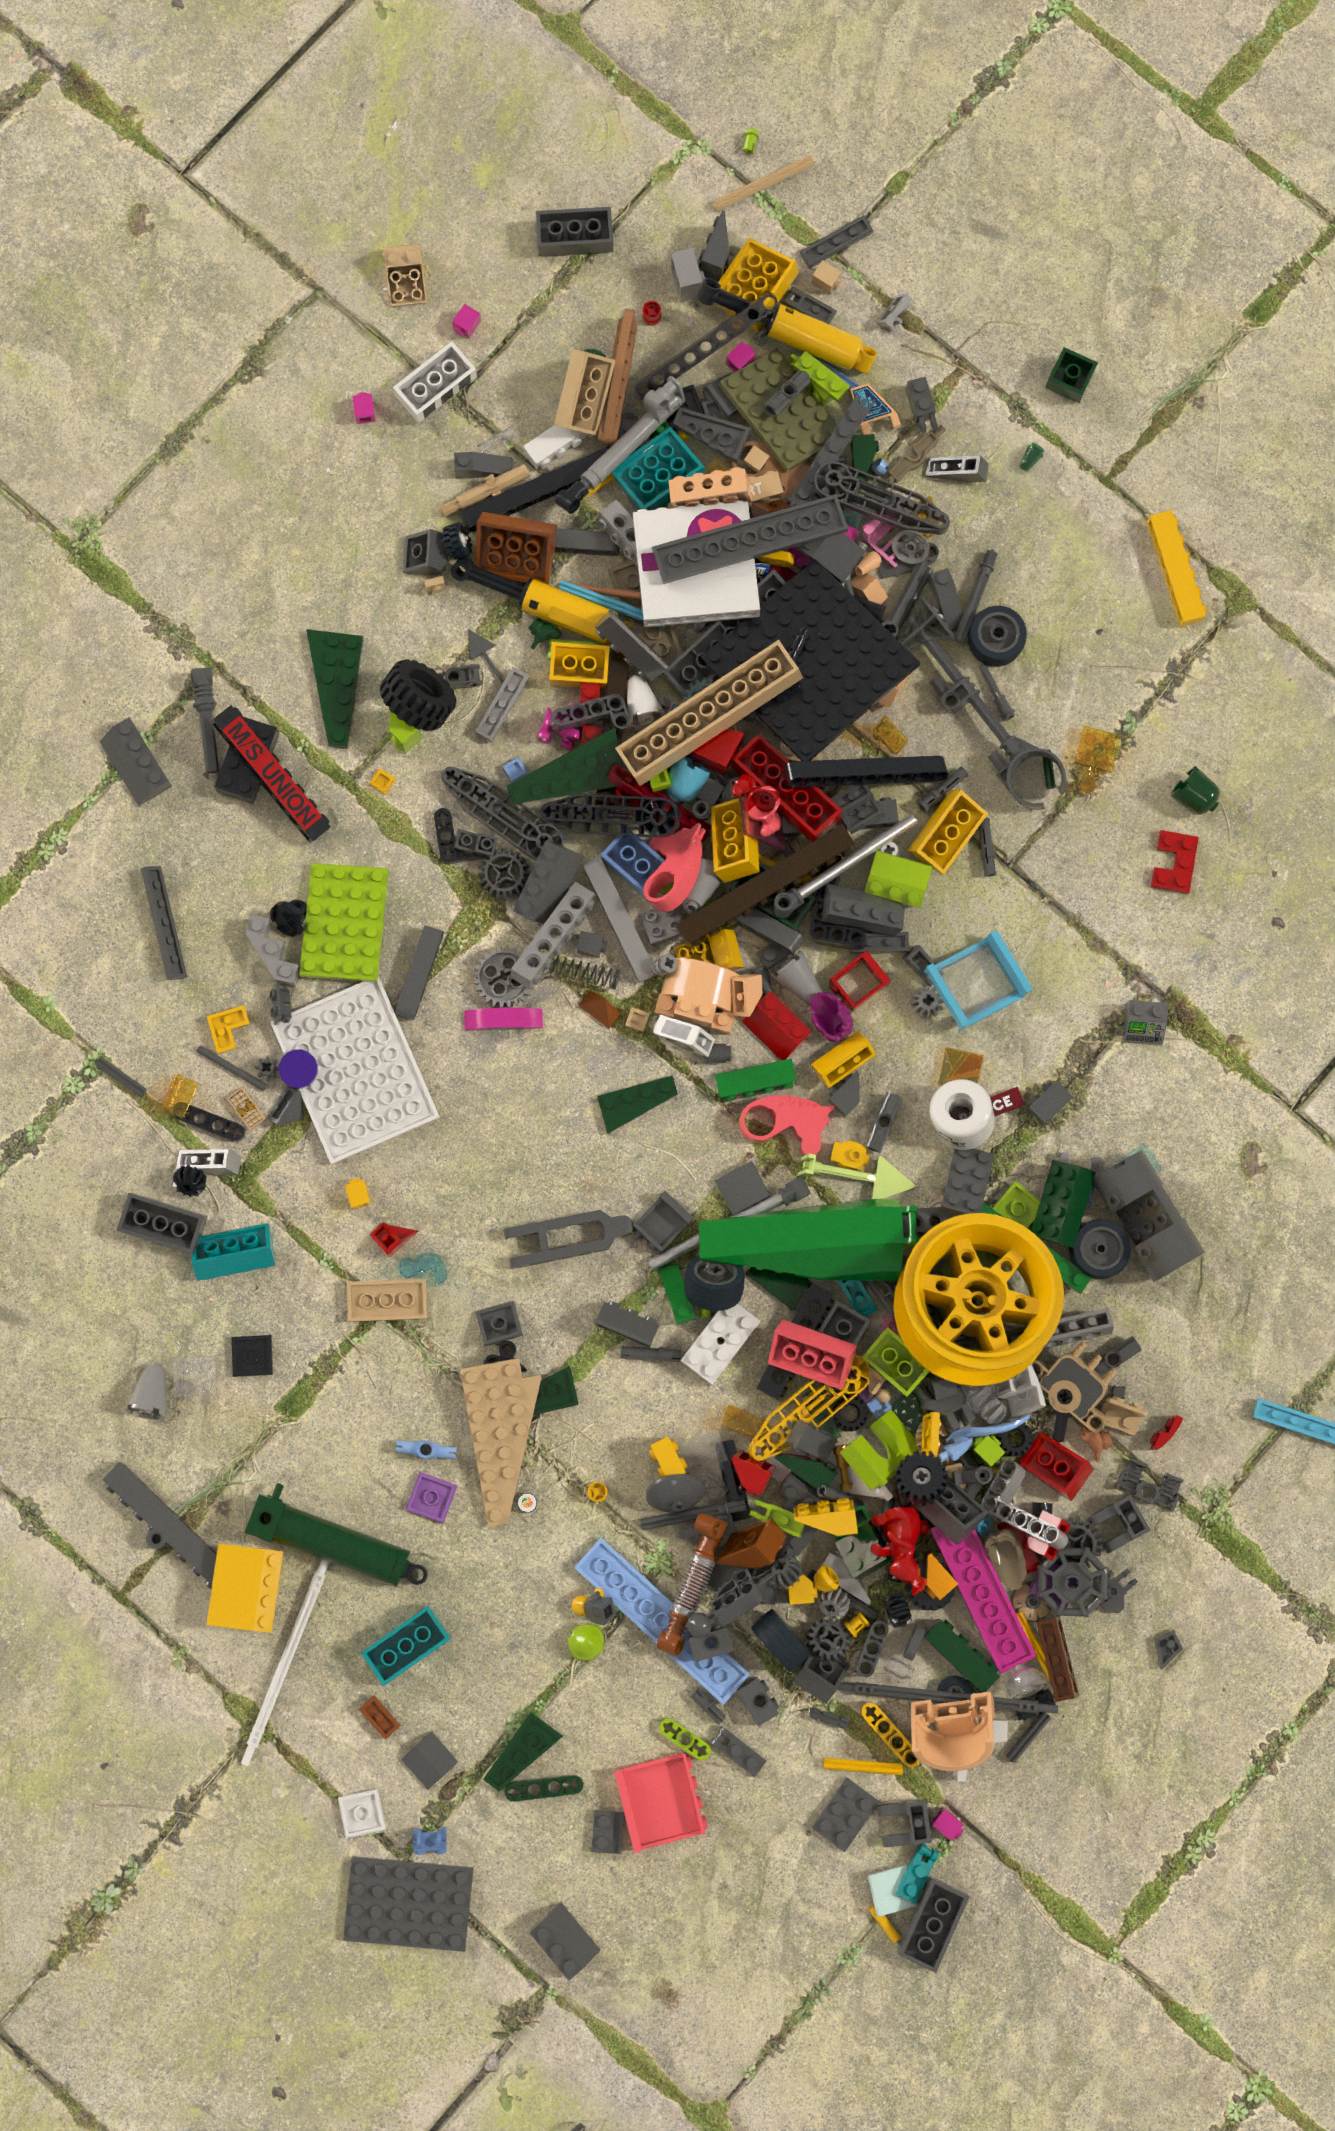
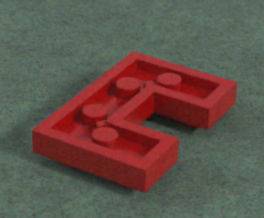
M1160 830L1157 850L1175 853L1173 870L1154 867L1150 887L1185 894L1190 893L1199 837Z

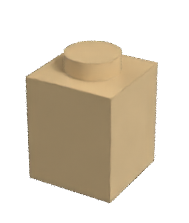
M822 260L812 275L811 283L831 294L834 289L837 290L842 282V279H840L842 271Z

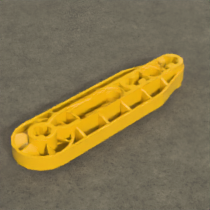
M855 1355L851 1370H854L852 1373L853 1378L848 1377L842 1390L838 1389L836 1392L833 1391L830 1385L824 1383L814 1390L811 1384L815 1380L811 1379L768 1415L748 1447L750 1457L754 1460L762 1461L791 1449L792 1445L784 1448L782 1444L788 1440L787 1438L799 1418L820 1427L869 1384L871 1373L867 1372L870 1368L868 1363L861 1356ZM850 1383H854L855 1391L851 1390ZM809 1387L812 1392L801 1402H798L795 1397ZM824 1389H827V1390H828V1391H827L826 1393H824L823 1395L821 1394L820 1396H818V1398H817L816 1400H814V1401H813L810 1405H808L806 1408L804 1407V1406H805L806 1404H808L812 1399H814L818 1394H820ZM829 1393L832 1395L820 1406H818L814 1411L809 1413L817 1404H819L821 1401L825 1399V1396H827ZM843 1393H848L852 1395L846 1398V1396ZM841 1396L845 1401L831 1411L828 1406ZM794 1400L797 1405L783 1415L780 1410L790 1401ZM826 1409L829 1414L816 1424L813 1418ZM778 1412L781 1418L768 1428L766 1426L767 1423ZM787 1421L792 1422L791 1429L787 1427ZM779 1427L781 1429H784L783 1432L786 1433L785 1435H783V1433L780 1430H778ZM773 1432H777L779 1436L775 1443H771L769 1440ZM763 1440H765V1442H766L768 1445H770L769 1448H768L767 1446H764L765 1443L762 1442ZM757 1446L761 1448L762 1453L760 1455L756 1453L755 1448Z

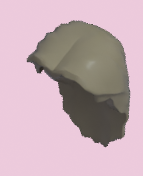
M1002 1529L990 1533L985 1540V1551L988 1553L1000 1582L1009 1586L1011 1591H1018L1019 1588L1023 1587V1581H1025L1027 1576L1026 1561L1021 1543L1016 1534L1010 1529Z

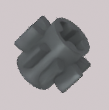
M269 1056L263 1061L258 1059L260 1064L255 1066V1069L260 1070V1073L257 1076L260 1078L264 1075L266 1081L272 1076L277 1078L275 1072L279 1071V1067H275V1064L278 1061L274 1059L271 1062ZM265 1065L270 1066V1072L265 1071Z

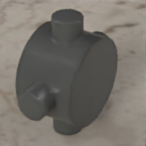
M1113 1385L1111 1397L1116 1396L1125 1399L1126 1387H1116Z

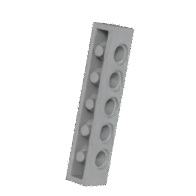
M577 882L572 885L511 968L510 977L529 989L534 984L537 985L542 978V972L550 968L553 963V957L561 953L564 942L572 938L575 927L583 923L586 912H590L595 906V893ZM576 905V906H579L580 908H579V909H574V908H572V906ZM562 920H568L569 923H566V924H565V923H562L561 921H562ZM556 934L559 937L552 938L550 935ZM546 949L548 952L542 953L539 950ZM529 964H536L537 967H530Z

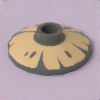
M1033 1582L1023 1583V1587L1019 1588L1018 1591L1015 1590L1012 1597V1606L1015 1613L1022 1612L1028 1622H1037L1044 1619L1051 1608L1044 1601L1028 1593ZM1031 1598L1036 1599L1034 1606H1031L1029 1603Z

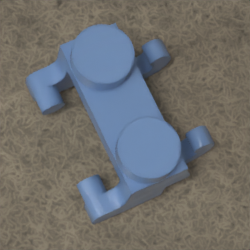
M447 1826L438 1829V1832L423 1833L422 1829L414 1827V1853L416 1855H423L426 1851H435L436 1854H445L447 1852Z

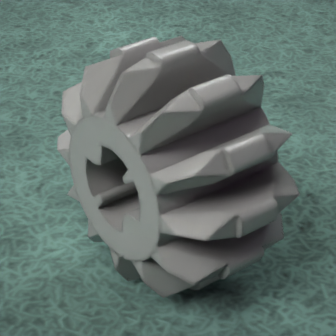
M926 985L924 990L919 987L917 989L918 993H913L912 995L916 1000H912L911 1005H917L913 1011L917 1012L920 1010L919 1017H922L924 1013H926L927 1019L931 1017V1013L936 1017L938 1015L937 1010L942 1011L943 1007L940 1004L944 1003L942 998H939V993H934L936 991L935 987L931 991H929V985ZM926 998H929V1001L932 1000L929 1006L923 1003Z
M841 1588L828 1592L821 1590L817 1594L815 1606L818 1607V1612L824 1613V1617L829 1616L831 1620L834 1618L840 1619L847 1613L850 1599L847 1597L846 1592L841 1591Z

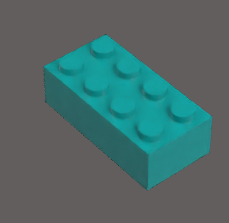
M428 1605L362 1651L361 1654L384 1687L452 1639V1637L431 1606Z

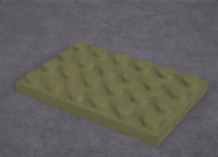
M776 348L722 379L718 386L787 473L817 455L837 424L820 402L817 403L808 387L776 418L766 414L763 408L765 403L781 388L783 383L787 382L795 374L793 367L790 366V363L779 349Z

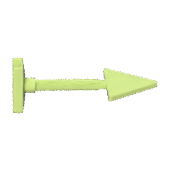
M806 1154L800 1157V1161L804 1162V1170L798 1172L797 1176L805 1178L813 1175V1173L819 1174L821 1172L872 1182L874 1185L871 1199H884L915 1187V1184L882 1156L878 1157L875 1174L823 1165L821 1162L815 1161L816 1155Z

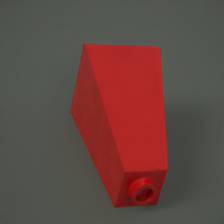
M724 730L686 756L724 776L732 762V758L736 755L742 744L744 733Z

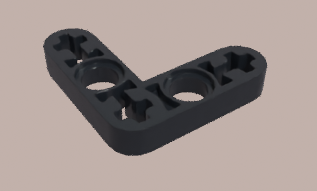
M440 808L435 812L434 821L439 853L444 863L454 864L488 858V856L474 853L466 857L462 854V851L453 849L455 834L451 813L446 808ZM441 813L448 816L445 818L446 826L450 825V827L442 826L441 819H438V817H441ZM442 832H450L451 838L448 841H443L440 838ZM441 845H449L450 852L454 853V855H451V859L443 856L446 854V847H441Z

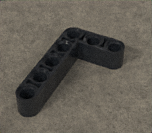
M839 856V857H838V860H837L834 864H832L831 866H829V867H826V865L823 866L822 869H821V873L824 872L825 870H827L828 868L832 867L833 865H835V864L838 863L839 861H841V860H842V856ZM841 874L827 884L839 886ZM825 885L819 888L810 926L812 940L819 945L853 950L864 949L867 939L862 930L831 925V923L824 922L818 918L819 913L823 912L824 900L822 895L825 893ZM822 930L824 935L822 937H815V932ZM837 933H842L843 938L841 940H835L833 939L834 935ZM861 936L863 939L860 943H854L853 938Z

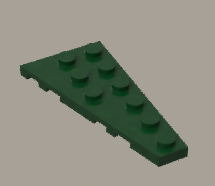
M306 629L329 747L348 749L364 637Z
M615 727L508 784L507 790L510 805L617 787L607 780L608 774L615 763L622 767L620 755L615 749L618 747Z

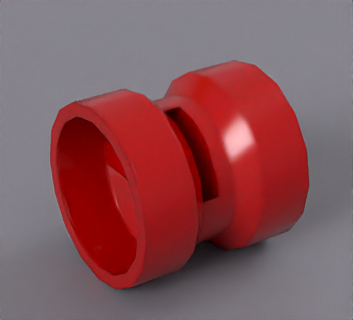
M656 301L646 302L642 310L643 321L649 326L657 325L661 320V307Z

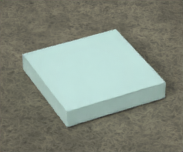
M907 1865L867 1875L877 1916L880 1917L916 1906V1904H912L896 1895L908 1868Z

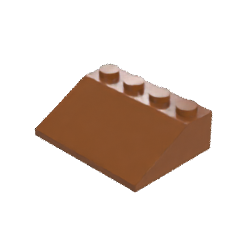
M482 512L477 521L475 566L510 580L527 583L529 578H533L549 585L556 545L557 524Z

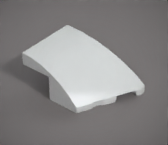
M1032 1365L1012 1379L994 1384L997 1398L1008 1399L1011 1418L1018 1419L1046 1406L1040 1383Z

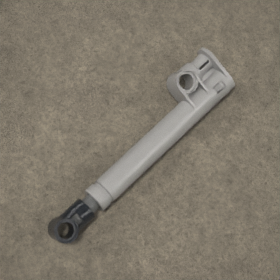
M669 376L667 383L662 388L659 387L656 391L650 390L645 395L643 404L646 413L580 476L581 481L577 480L568 490L563 489L556 495L555 503L569 514L575 513L580 506V501L589 493L588 490H594L599 483L611 474L685 402L682 386L677 379Z

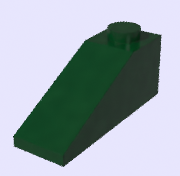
M875 434L854 435L851 439L852 467L869 473L875 459V454L879 452L878 440L875 441ZM857 476V478L860 479V480H863V481L866 480V478H863V477H861V476Z
M779 1453L775 1456L776 1460L815 1489H818L821 1485L829 1487L839 1473L836 1470L837 1467L830 1461L825 1462L819 1459L815 1460L786 1453Z

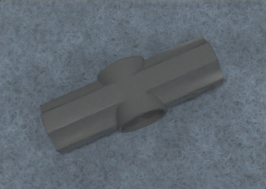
M798 370L765 403L763 408L767 415L776 418L810 384L811 379L805 370Z
M886 1093L865 1145L868 1149L881 1153L903 1098L893 1093ZM886 1118L889 1121V1126H880L879 1119Z
M1131 1336L1101 1356L1102 1359L1094 1370L1103 1377L1112 1368L1119 1367L1122 1363L1142 1351L1136 1339ZM1110 1354H1114L1117 1357L1115 1365H1110L1107 1361Z

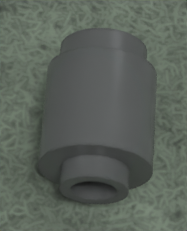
M714 1043L709 1056H703V1059H707V1063H726V1061H731V1046Z

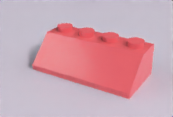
M782 1320L774 1332L768 1364L842 1390L853 1365L857 1345Z

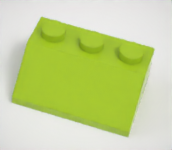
M877 850L865 892L921 908L933 866Z

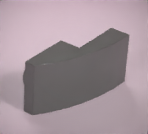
M458 829L453 849L484 856L489 854L494 856L498 838Z

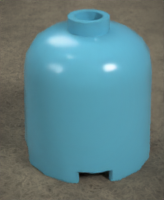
M687 756L674 763L668 772L671 787L665 790L670 794L669 798L677 803L680 800L684 802L693 801L711 773L703 765L699 768L692 764L694 760Z

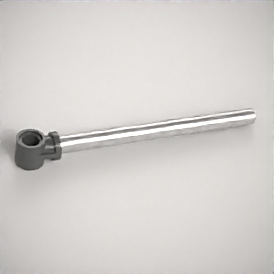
M912 814L908 815L800 888L796 889L793 887L785 893L778 894L773 904L774 914L779 918L788 917L793 910L804 904V898L916 825V818ZM785 903L788 907L782 908L779 904Z
M803 1176L785 1184L786 1187L778 1188L777 1194L732 1217L766 1213L783 1203L785 1206H788L792 1201L797 1202L810 1195L811 1192ZM699 1234L649 1259L648 1262L652 1270L654 1271L698 1248Z

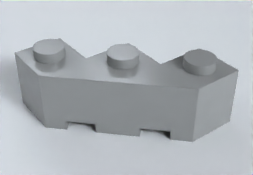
M250 914L246 935L276 982L296 987L300 967L298 964L283 961L286 949L284 941L268 938L272 925L269 918Z

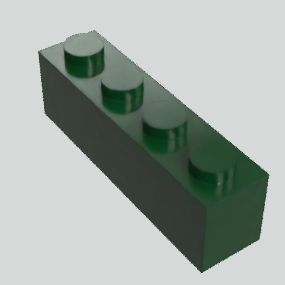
M939 1619L926 1632L924 1638L981 1693L986 1692L1000 1677L997 1674L999 1670L991 1662L987 1664L982 1659L984 1655L977 1648L972 1650L967 1645L969 1641L961 1633L957 1635L952 1630L955 1627L948 1620L945 1619L943 1622Z

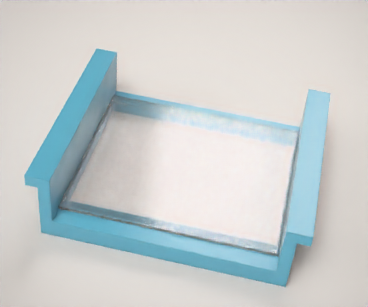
M997 930L991 932L984 940L936 965L934 963L928 965L924 971L958 1024L959 1032L1022 999L1028 992L1033 990Z

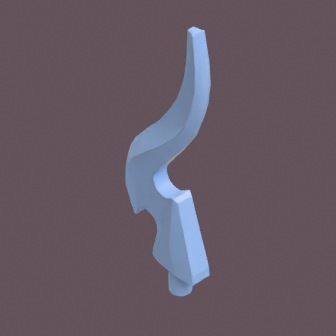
M1029 1414L1000 1425L959 1429L945 1439L946 1444L949 1445L942 1447L943 1452L938 1457L941 1459V1462L949 1458L955 1461L973 1446L972 1438L1010 1431L1030 1418Z

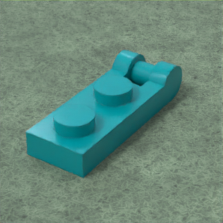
M918 1844L896 1895L912 1904L917 1903L934 1862L939 1857V1851L927 1848L926 1844ZM923 1855L927 1856L925 1862L921 1860Z

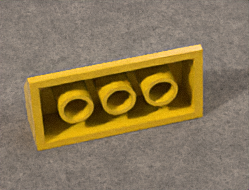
M951 789L907 851L921 863L933 866V870L944 875L988 813L961 789Z

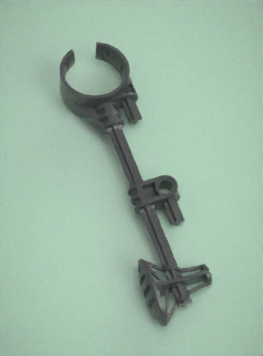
M921 595L918 600L916 613L906 620L909 627L897 640L906 648L909 643L919 637L920 641L906 649L909 651L920 644H924L955 684L949 689L939 676L932 679L930 684L940 696L938 701L949 713L959 711L968 703L972 705L1000 741V749H1004L1006 751L1005 755L1011 758V762L1007 764L997 750L990 754L988 759L999 771L996 774L1021 806L1031 810L1045 809L1043 802L1030 803L1019 797L1013 786L1014 772L1023 761L1029 758L1046 757L1052 760L1060 770L1061 785L1058 792L1063 795L1067 785V777L1062 762L1054 753L1038 748L1015 735L1011 736L980 698V690H976L974 688L975 684L970 683V677H964L936 642V640H954L955 636L941 612L934 607L931 601H928ZM923 604L932 615L928 620L925 615ZM920 607L925 620L924 624L918 619ZM939 624L946 634L935 629L934 626ZM912 629L914 632L901 642V639ZM932 629L944 637H933L928 630ZM955 698L957 702L953 706H948L947 700Z

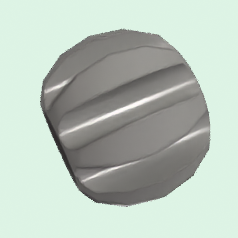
M987 1395L980 1399L977 1405V1413L986 1422L993 1425L1003 1420L1006 1415V1406L994 1395Z

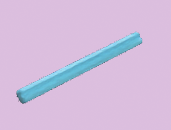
M564 580L559 584L558 589L643 621V612L639 608ZM664 625V626H656V627H659V628L663 629V628H665L666 625Z

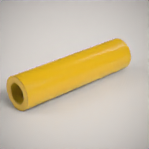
M875 1906L870 1907V1913L893 1944L900 1940L901 1936L885 1915L877 1916Z

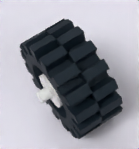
M460 522L445 526L442 532L444 536L442 539L445 542L444 546L445 548L447 547V553H450V557H453L454 560L471 555L473 550L471 548L473 545L470 543L472 540L471 537L469 538V531H466V526H463V523Z

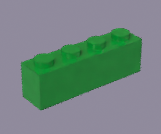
M792 1058L715 1075L719 1100L724 1099V1102L734 1101L737 1096L742 1095L744 1098L753 1097L756 1092L760 1091L763 1094L774 1092L775 1088L779 1087L782 1090L790 1089L797 1082Z

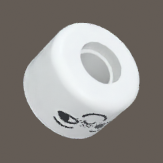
M965 1079L947 1082L934 1093L931 1099L930 1117L934 1131L940 1141L946 1146L957 1150H969L980 1146L990 1137L995 1124L991 1099L986 1090L976 1082ZM956 1106H963L973 1111L972 1115L964 1120H955L950 1116V1111Z

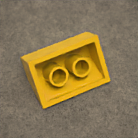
M552 642L550 686L581 688V683L600 684V689H607L610 646Z

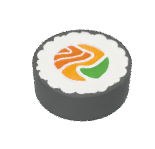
M523 1493L517 1500L518 1508L524 1513L533 1512L537 1507L536 1497L531 1493Z

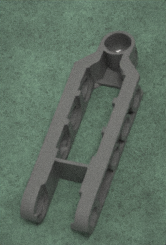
M596 1210L504 1229L505 1240L513 1237H527L538 1234L542 1252L510 1258L511 1269H517L606 1251L616 1238L625 1237L632 1232L633 1222L626 1215L610 1217L603 1211ZM592 1221L603 1223L605 1236L602 1240L549 1250L546 1231L558 1228L566 1229L568 1226L578 1224L585 1225V1223Z

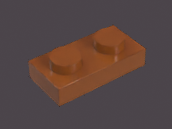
M375 1695L359 1708L385 1740L401 1726Z

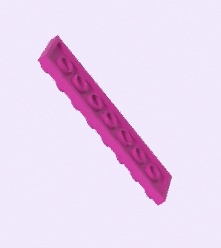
M935 1525L930 1527L929 1529L954 1580L958 1583V1589L999 1673L1002 1674L1036 1657L976 1530L956 1545Z

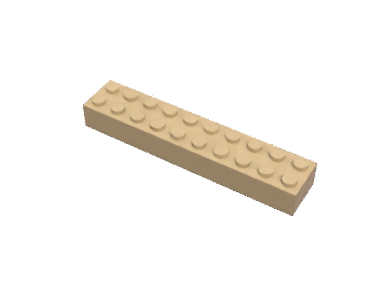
M777 640L615 749L641 786L801 680L803 676L781 642Z

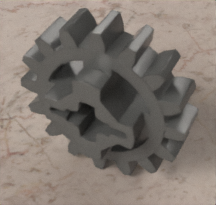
M822 1618L820 1623L816 1620L813 1626L809 1628L808 1631L810 1633L806 1636V1639L811 1641L807 1644V1647L813 1648L811 1654L817 1653V1659H820L822 1656L824 1657V1662H827L829 1658H831L832 1662H835L837 1657L841 1659L844 1653L849 1650L847 1646L851 1641L846 1638H848L850 1633H844L846 1626L840 1627L839 1620L833 1623L831 1618L827 1622L825 1618ZM820 1630V1636L816 1638L817 1632ZM838 1642H840V1647H839V1649L837 1650V1649H836V1648L838 1647L837 1644H838Z

